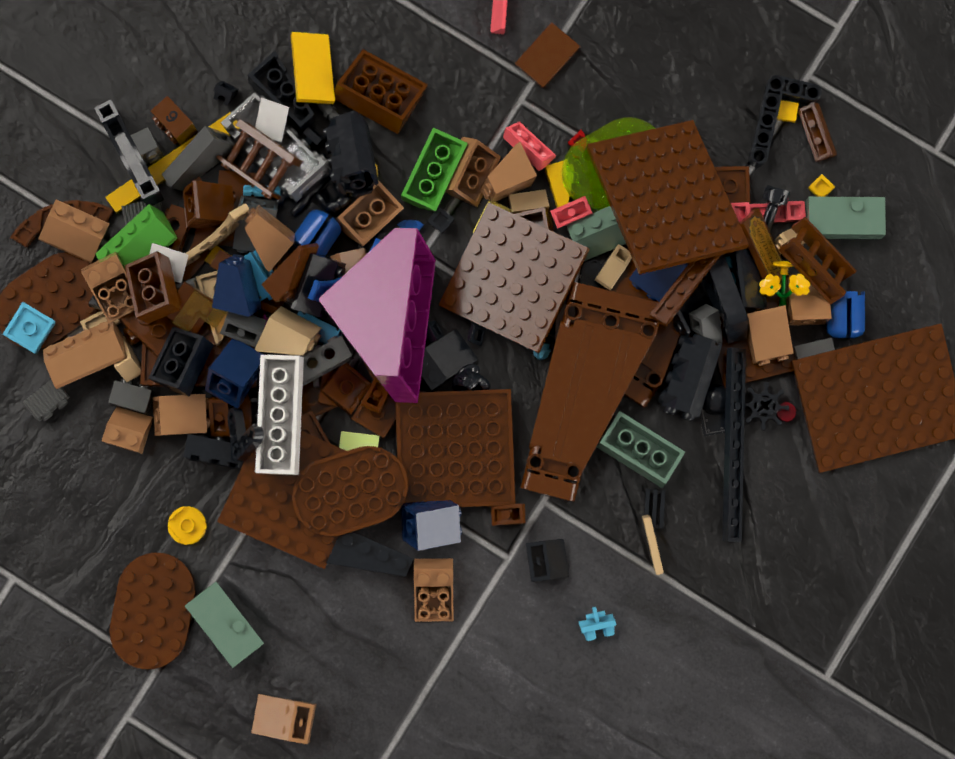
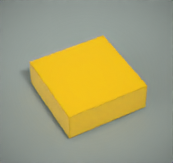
M781 100L777 120L795 123L799 103Z
M823 174L808 187L816 197H826L835 188Z

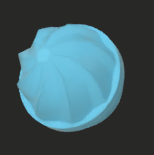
M544 342L540 353L533 351L534 356L539 360L547 358L551 352L549 348L550 343Z

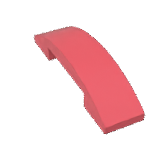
M788 201L787 206H778L773 223L795 222L806 217L805 201ZM749 202L731 203L740 223L756 208H759L764 217L768 203L749 204Z

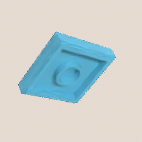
M22 302L2 335L37 354L56 321Z

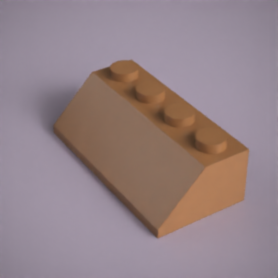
M108 321L102 322L95 327L86 329L77 335L68 337L59 343L43 349L44 363L56 389L126 359L123 334L114 321L108 323Z

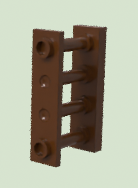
M239 119L236 126L242 129L240 132L241 136L227 158L217 155L216 158L222 162V167L229 171L231 169L261 189V194L271 200L273 197L280 200L281 196L274 192L288 167L292 165L300 167L303 160L250 123ZM252 136L255 138V144L242 166L239 167L233 162L247 139ZM266 146L269 148L267 151L269 153L253 177L247 171L260 149ZM279 155L283 158L281 160L282 164L267 187L260 181L274 158Z
M804 217L791 227L797 236L780 246L779 251L831 305L846 293L840 286L841 281L855 274L857 270ZM802 241L810 247L809 251L802 246ZM815 254L823 261L821 265L814 258ZM828 268L836 275L835 278L827 272Z

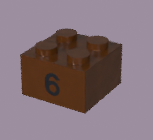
M168 96L151 110L153 114L151 119L161 131L166 130L165 134L174 145L178 143L181 146L198 133L193 122Z

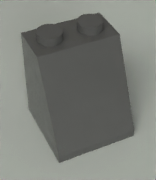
M247 196L240 197L238 207L246 203L250 210L252 207L256 209L260 205L272 216L277 217V201ZM245 219L239 220V226L235 229L233 249H237L236 251L240 253L254 252L256 249L245 230Z

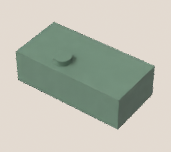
M808 197L805 201L806 218L826 239H882L886 235L885 197Z
M619 411L597 446L603 452L661 488L666 485L685 454V451Z
M214 582L185 605L232 668L264 644L217 582Z

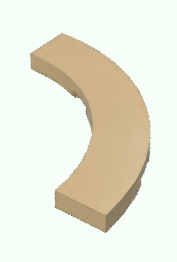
M246 203L229 212L226 220L216 231L185 253L188 254L186 266L199 259V254L216 247L239 226L238 221L244 220L249 212V207Z

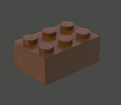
M156 251L124 265L137 319L151 323L181 310L169 257Z

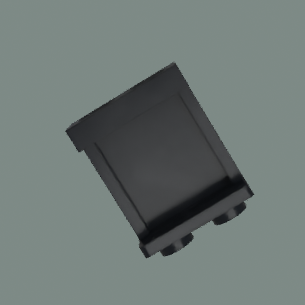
M707 277L703 278L672 319L674 322L673 327L679 334H689L691 332L689 313L699 307L708 304L718 309L719 313L722 312Z

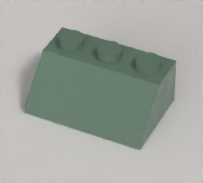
M611 206L566 225L571 239L590 249L584 262L614 250L618 244L621 246L626 244Z

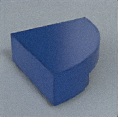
M403 220L397 226L399 228H417L420 230L424 227V224L417 220Z

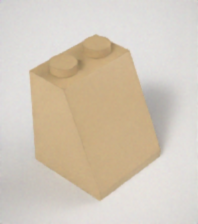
M281 306L269 317L255 350L258 352L303 356L307 351L311 352L314 345L318 344L321 338L319 333L322 328Z

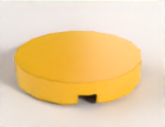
M190 506L180 507L170 515L168 520V532L177 543L184 545L194 544L205 535L207 528L206 519L197 508Z

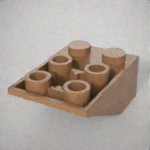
M116 252L81 269V273L108 323L134 311L126 271Z
M453 558L414 559L415 622L454 621Z
M258 694L251 733L309 744L316 704Z

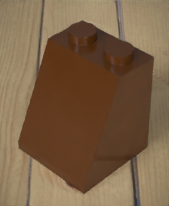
M192 181L183 190L186 228H219L226 220L229 212L235 210L236 194L233 192L232 185Z

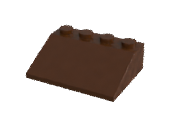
M362 49L337 82L334 96L336 101L399 134L428 84Z

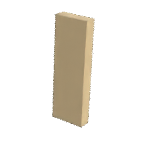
M644 515L642 519L656 575L663 574L650 515Z

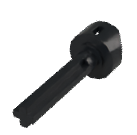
M767 185L762 199L768 202L763 218L769 231H771L778 206H787L790 192Z

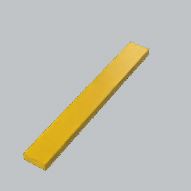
M229 112L228 114H226L225 116L211 124L209 127L224 132L230 136V134L225 130L221 122L229 114H231V112ZM234 119L232 124L239 131L240 128L236 126L237 121ZM194 137L148 167L157 186L165 181L162 173ZM131 179L105 198L114 211L119 213L122 211V206L132 204L141 196Z

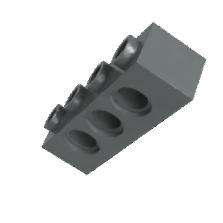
M334 336L327 340V344L313 347L311 352L305 356L298 355L304 358L303 386L354 359L342 336ZM329 350L335 352V356L332 359L325 358V353ZM315 359L318 361V365L313 369L309 368V361Z

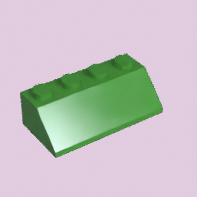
M433 128L401 194L402 201L421 209L436 212L468 143Z
M148 204L95 254L98 260L116 252L124 266L149 255L152 243L168 248L177 239V236L164 212Z

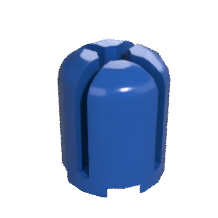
M321 210L310 211L295 232L293 245L297 248L300 245L309 244L329 214ZM333 217L328 220L313 242L319 245L317 251L319 255L326 256L341 234V227Z
M846 291L842 298L830 305L831 320L827 322V332L834 338H857L863 335L865 331V292H861V295H858V291Z

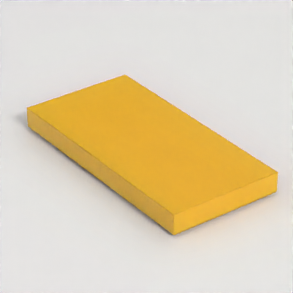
M292 32L291 46L297 102L334 104L335 96L329 35Z

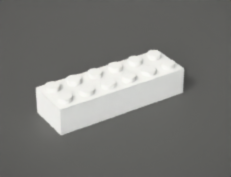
M261 355L257 426L263 428L264 437L262 443L256 449L255 473L299 475L304 358L301 356Z

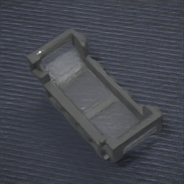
M254 92L221 122L225 130L236 141L241 136L240 132L242 130L236 126L237 122L241 119L255 127L261 98L266 99L264 96L259 97ZM285 126L282 142H276L302 159L303 163L300 167L295 165L288 167L278 186L291 199L293 198L297 202L302 198L301 195L326 173L330 172L327 166L329 162L322 154L319 155L316 151L311 152L308 143L304 139L300 141L297 138L299 135L292 127L288 129ZM252 136L247 139L242 147L247 155L255 144V138ZM266 146L260 149L254 159V162L259 167L269 153L267 152L269 148ZM279 155L274 158L266 171V174L271 179H273L282 164L281 160L283 158Z

